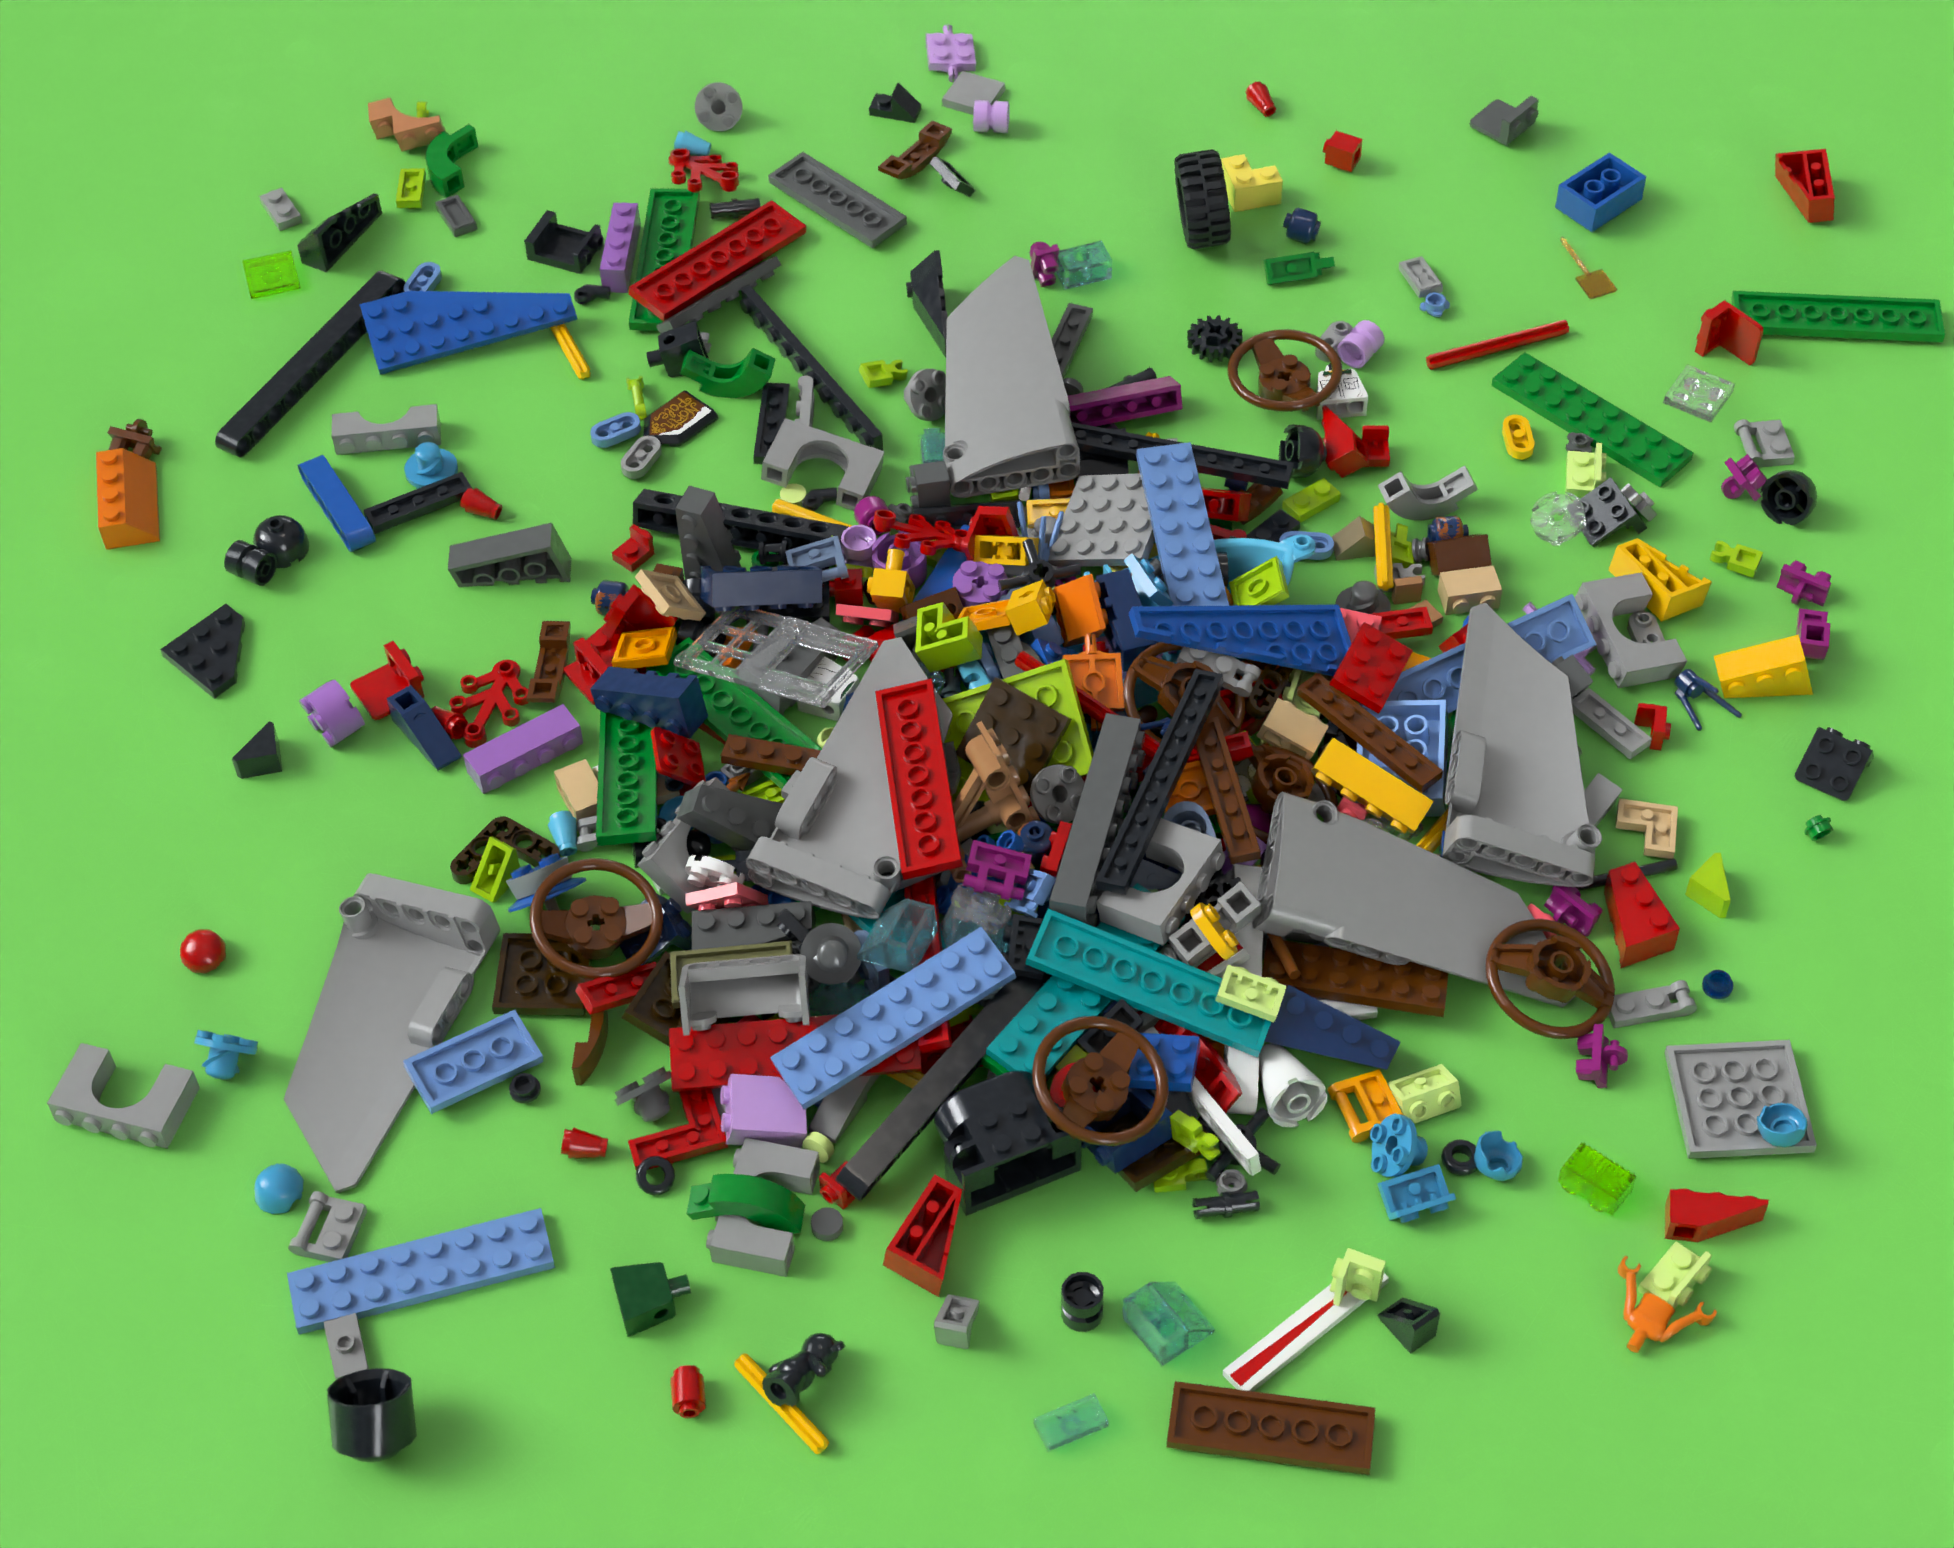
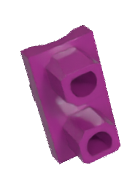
M1045 242L1033 243L1029 254L1034 279L1038 278L1041 287L1055 284L1056 277L1054 274L1059 267L1057 262L1059 255L1058 245L1054 244L1050 247Z
M1748 454L1737 463L1731 457L1724 462L1733 474V476L1725 479L1721 485V491L1725 497L1730 499L1737 498L1743 494L1745 489L1755 502L1762 497L1758 489L1764 485L1767 478Z
M1796 560L1790 566L1784 564L1777 588L1793 595L1792 604L1798 605L1800 600L1804 599L1823 606L1830 590L1831 575L1823 571L1817 572L1815 576L1806 573L1807 567L1805 564Z
M1553 886L1552 893L1545 902L1544 907L1554 914L1553 918L1556 922L1565 923L1586 937L1589 936L1603 912L1602 908L1596 903L1587 904L1580 898V891L1576 887Z
M1594 1024L1593 1033H1588L1577 1039L1579 1054L1592 1055V1059L1576 1060L1575 1070L1578 1079L1595 1080L1597 1088H1607L1608 1064L1609 1069L1615 1071L1618 1070V1065H1622L1628 1060V1051L1624 1047L1619 1046L1620 1042L1618 1040L1609 1041L1604 1036L1603 1024Z

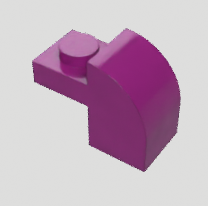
M1799 608L1796 635H1799L1805 658L1825 659L1829 648L1831 624L1827 623L1828 612Z

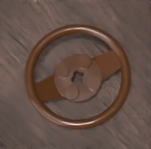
M1290 329L1271 330L1247 339L1233 352L1227 369L1229 382L1241 398L1256 407L1278 412L1299 410L1305 412L1310 407L1320 406V403L1331 396L1337 389L1343 371L1339 355L1325 340L1304 331ZM1295 340L1310 344L1321 350L1327 356L1332 366V375L1327 385L1317 393L1311 389V373L1308 367L1298 361L1294 355L1284 356L1274 341ZM1251 349L1259 368L1260 396L1249 391L1242 384L1238 376L1239 362Z
M1159 642L1148 647L1135 658L1126 673L1123 686V700L1127 716L1141 719L1134 697L1137 678L1159 691V704L1173 717L1194 670L1214 671L1199 661L1175 664L1155 657L1165 652L1182 650L1183 646ZM1235 673L1233 678L1241 680L1239 675ZM1219 691L1207 718L1219 717L1224 736L1237 734L1245 717L1246 697L1233 692L1235 707L1234 714H1232L1220 697ZM1150 729L1143 730L1147 735L1161 743L1162 739L1156 736Z
M1268 743L1257 746L1251 744L1254 756L1246 757L1243 760L1249 759L1256 769L1251 780L1252 793L1261 804V809L1265 813L1273 814L1274 804L1280 792L1308 799L1314 781L1322 790L1325 800L1333 803L1336 808L1338 807L1337 796L1333 787L1327 786L1315 778L1311 772L1314 766L1311 761L1293 751L1269 746ZM1232 761V762H1233V765L1235 766L1236 764H1238V763L1241 762V761ZM1253 826L1256 837L1267 845L1269 833Z
M589 858L573 861L558 868L541 883L532 899L529 922L533 939L549 962L570 975L594 980L601 977L622 976L642 965L654 952L661 938L663 911L654 888L639 872L617 861ZM590 870L612 872L626 878L642 892L648 902L620 907L619 902L613 897L592 895L574 900L570 910H542L548 894L560 881L570 875ZM591 925H599L600 929L593 930ZM650 930L646 942L635 955L622 963L609 967H587L573 963L561 956L547 940L551 939L568 944L570 948L573 947L575 951L581 953L585 959L599 960L610 957L613 951L618 949L620 944L622 945L624 940Z
M1546 919L1523 920L1502 930L1489 947L1485 971L1490 991L1506 1015L1526 1030L1553 1039H1572L1592 1032L1594 1024H1602L1608 1017L1615 995L1611 969L1595 944L1574 928ZM1546 931L1558 934L1552 936L1551 939L1539 941L1536 945L1507 944L1512 938L1525 932ZM1580 949L1584 950L1594 962L1599 975L1591 968L1590 959L1587 961ZM1498 970L1525 976L1526 987L1547 999L1568 1003L1572 997L1577 996L1597 1008V1010L1588 1020L1574 1026L1557 1027L1540 1023L1525 1015L1510 1001L1500 983Z
M1083 1016L1068 1020L1055 1027L1046 1035L1034 1057L1032 1078L1037 1099L1048 1117L1056 1124V1127L1060 1130L1062 1129L1073 1139L1076 1138L1099 1146L1127 1144L1150 1132L1159 1122L1165 1111L1169 1084L1164 1063L1154 1046L1141 1033L1123 1022L1102 1016ZM1102 1029L1116 1033L1099 1054L1095 1052L1089 1053L1071 1066L1061 1086V1091H1063V1097L1066 1101L1061 1112L1049 1094L1045 1079V1066L1052 1048L1060 1039L1078 1030ZM1139 1048L1150 1063L1156 1082V1096L1150 1112L1139 1124L1122 1132L1101 1133L1086 1129L1094 1121H1110L1125 1103L1129 1093L1128 1085L1130 1084V1077L1127 1071ZM1095 1086L1099 1090L1098 1093L1094 1092L1091 1088Z

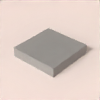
M962 71L942 98V106L973 115L975 100H986L993 105L1005 92V83Z

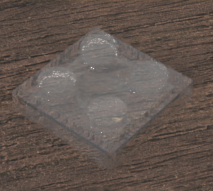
M1686 365L1665 394L1663 403L1712 422L1732 394L1735 384Z

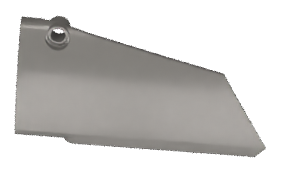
M1013 256L991 274L947 318L945 448L943 450V459L950 480L951 494L957 498L1069 481L1076 478L1080 473L1079 447L1070 419L1068 396L1029 260L1018 256Z
M1487 603L1471 607L1445 792V804H1448L1449 808L1442 858L1468 870L1491 876L1535 884L1587 887L1593 883L1595 849L1602 841V834L1596 826L1589 823L1569 677L1524 641Z
M902 637L883 641L818 757L809 758L777 814L775 830L771 837L758 838L746 859L747 868H749L748 876L758 886L800 902L811 901L813 906L870 919H878L891 894L900 887L901 866L875 691L928 679ZM935 689L944 745L953 713ZM885 872L893 873L891 876L881 875Z
M1280 792L1275 801L1257 894V900L1261 904L1262 913L1253 919L1252 923L1253 928L1256 930L1284 937L1292 930L1299 929L1324 937V942L1327 945L1392 965H1405L1411 961L1488 985L1485 966L1487 953L1493 940L1508 926L1523 920L1534 919L1517 892L1362 820L1339 812L1330 801L1321 800L1314 802L1285 792ZM1316 813L1322 816L1324 822L1317 818ZM1531 931L1515 936L1507 944L1536 945L1539 941L1546 940L1547 938L1542 931ZM1498 970L1503 990L1558 1007H1564L1568 1004L1547 999L1537 992L1529 990L1525 984V976Z
M369 873L365 876L355 894L340 904L339 912L344 923L337 948L284 1096L286 1105L336 1194L357 1187L415 1089V1085L404 1068L403 1060L442 1043L470 996L474 986L473 976L500 932L494 912L485 901Z

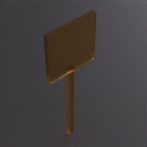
M1564 237L1560 238L1564 247L1584 273V275L1575 277V280L1589 299L1617 291L1602 269L1589 272Z

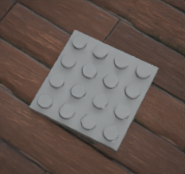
M1140 473L1079 476L1064 513L1057 540L1050 548L1048 561L1051 565L1057 567L1079 564L1080 567L1103 566L1106 564L1108 566H1127L1123 560L1131 553L1140 560L1143 558L1148 560L1155 537Z
M1790 1040L1666 1046L1665 1057L1688 1159L1815 1152L1817 1145ZM1788 1103L1800 1109L1807 1119V1130L1804 1137L1794 1146L1786 1148L1773 1146L1763 1140L1758 1130L1757 1116L1761 1114L1764 1106Z

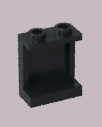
M547 210L527 236L524 243L527 260L581 274L585 267L591 263L592 257L597 250L601 249L604 238L601 235L600 225L594 224L589 232L557 223L556 212Z

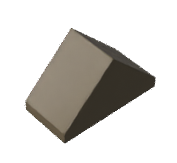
M1361 516L1332 536L1336 561L1375 556L1374 525Z

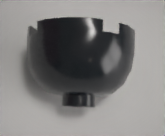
M1289 425L1283 432L1288 433L1286 441H1280L1279 460L1294 463L1292 478L1308 477L1314 474L1321 466V463L1325 461L1327 449L1319 433L1311 427Z
M1796 470L1781 471L1767 479L1761 488V492H1763L1761 506L1766 515L1775 523L1782 524L1784 522L1795 525L1807 518L1816 507L1818 497L1816 486L1811 478L1803 472Z
M275 515L266 518L258 525L254 532L253 545L257 549H264L273 553L277 558L276 568L290 567V562L296 559L300 562L309 551L308 537L302 525L292 517Z

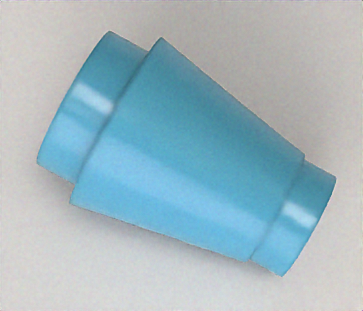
M679 131L675 139L674 149H687L690 151V155L708 156L711 143L688 131Z
M559 811L549 817L548 828L562 856L575 854L577 852L576 818L569 811Z

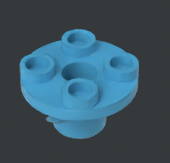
M425 442L415 448V454L407 460L404 471L407 481L418 489L457 474L458 464L451 452L439 448L435 443Z
M198 1030L194 1043L210 1047L208 1059L202 1064V1067H206V1074L216 1079L227 1080L233 1078L235 1073L240 1071L237 1065L239 1053L256 1055L258 1041Z
M1391 1114L1380 1124L1376 1123L1371 1129L1370 1138L1373 1141L1371 1169L1375 1173L1385 1177L1396 1178L1404 1174L1410 1165L1419 1166L1426 1159L1428 1153L1427 1142L1423 1137L1417 1136L1416 1127L1409 1117L1401 1114Z

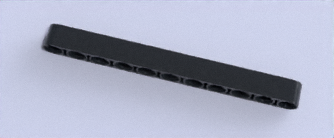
M382 270L378 271L219 430L215 439L216 447L235 456L244 457L367 332L360 304L403 293L404 279Z
M1044 972L1042 980L1016 975L1015 979L1005 984L952 1043V1047H949L849 1160L839 1172L835 1181L857 1200H863L934 1119L939 1107L955 1094L981 1065L982 1057L986 1054V1048L1052 975Z

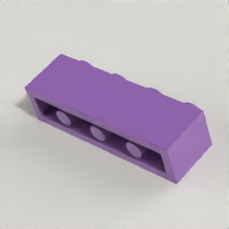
M613 203L600 265L602 286H610L611 292L628 293L641 228L638 203Z
M562 704L463 754L467 773L481 792L485 794L583 744L581 728L565 705Z

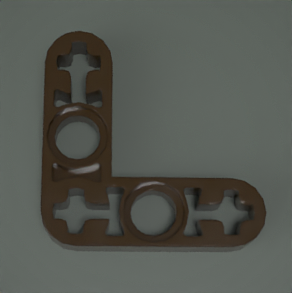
M1245 659L1262 670L1250 696L1246 698L1245 702L1246 712L1251 717L1261 719L1272 709L1294 668L1282 666L1278 673L1274 671L1277 665ZM1269 679L1273 681L1276 689L1266 687L1263 680ZM1260 696H1262L1265 699L1263 700L1261 707H1258L1256 705L1257 700Z
M500 816L493 819L452 860L450 869L453 879L457 883H472L483 854L476 853V850L486 846L489 837H495L515 848L518 858L533 867L540 866L538 862L542 859L541 855L548 857L558 853L560 858L561 856L558 847L554 843L513 819ZM522 840H530L533 842L527 848H520L517 846V844Z

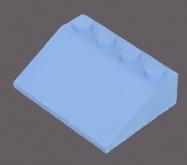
M1446 700L1386 701L1379 714L1359 703L1361 707L1443 770L1442 778L1422 793L1434 801L1424 817L1442 816L1446 811L1445 792L1448 749V711ZM1357 743V753L1414 788Z

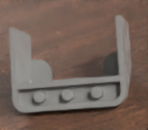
M791 954L697 962L682 967L678 988L683 1036L690 1035L691 1027L693 1030H707L711 1028V1024L717 1021V1018L779 1013V1016L785 1018L786 1022L803 1021V1025H809L810 1007L805 955Z

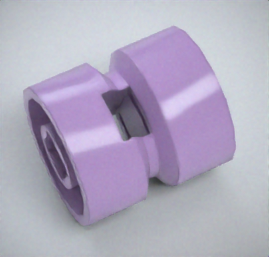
M975 100L973 114L974 132H988L991 128L994 133H1008L1009 102L995 101L991 105L986 100Z
M1367 320L1360 321L1339 343L1337 347L1338 355L1348 366L1361 368L1384 344V334L1375 323Z
M854 525L843 531L841 543L845 563L872 567V546L876 541V533L873 529L865 525Z

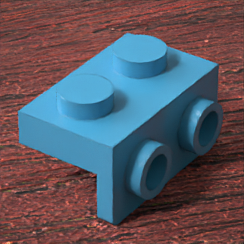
M1131 553L1123 560L1133 574L1131 577L1142 606H1172L1174 604L1166 592L1168 590L1167 586L1158 576L1154 575L1155 569L1146 558L1140 560Z
M1439 1164L1377 1183L1389 1220L1400 1218L1401 1223L1420 1218L1418 1211L1429 1208L1431 1214L1448 1209L1447 1202L1456 1199L1455 1193L1449 1194Z

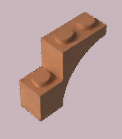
M391 97L368 103L369 122L376 138L381 139L395 135L401 151L429 145L437 135L446 131L439 115L425 118L405 115L395 108Z

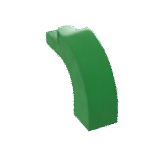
M470 124L451 135L446 131L441 132L431 141L427 148L426 163L430 182L433 188L444 198H448L465 187L462 170L454 162L478 148L476 130Z
M752 348L742 361L735 364H720L688 350L684 357L680 374L700 383V392L716 397L739 398L751 395L764 387L772 376L776 359Z
M716 1174L712 1176L711 1183L691 1186L686 1214L692 1220L722 1215L741 1216L756 1221L765 1228L795 1234L801 1233L805 1204L793 1192L775 1182L743 1174Z

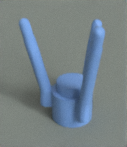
M1018 501L1017 508L1022 537H1028L1023 504L1021 501ZM1060 511L1049 546L1048 543H1044L1046 517H1041L1038 544L1039 560L1049 562L1050 548L1057 540L1064 516L1063 511Z

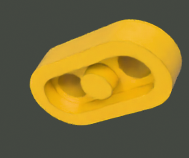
M1521 415L1507 416L1503 421L1502 434L1508 454L1520 460L1531 457L1535 442L1529 421Z
M1200 902L1190 910V914L1197 926L1223 959L1228 960L1238 952L1236 947L1239 944L1237 938L1229 929L1225 930L1218 921L1220 915L1211 904L1206 906Z

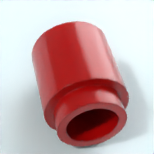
M684 1365L676 1368L670 1379L672 1410L683 1418H694L706 1408L704 1376L700 1373V1369L693 1365Z

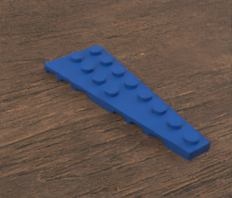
M1339 605L1132 606L1128 613L1135 637L1329 676H1334L1351 645Z

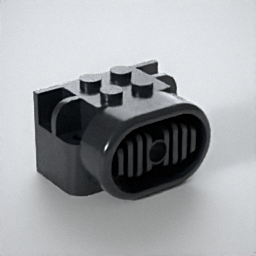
M1010 1071L962 1089L949 1097L939 1107L935 1115L934 1124L945 1145L946 1178L948 1182L962 1189L960 1206L965 1216L1081 1171L1082 1141L1076 1138L1073 1139L1062 1129L1057 1128L1056 1124L1048 1117L1037 1099L1030 1072ZM1055 1103L1058 1109L1062 1112L1063 1107H1060L1057 1103Z

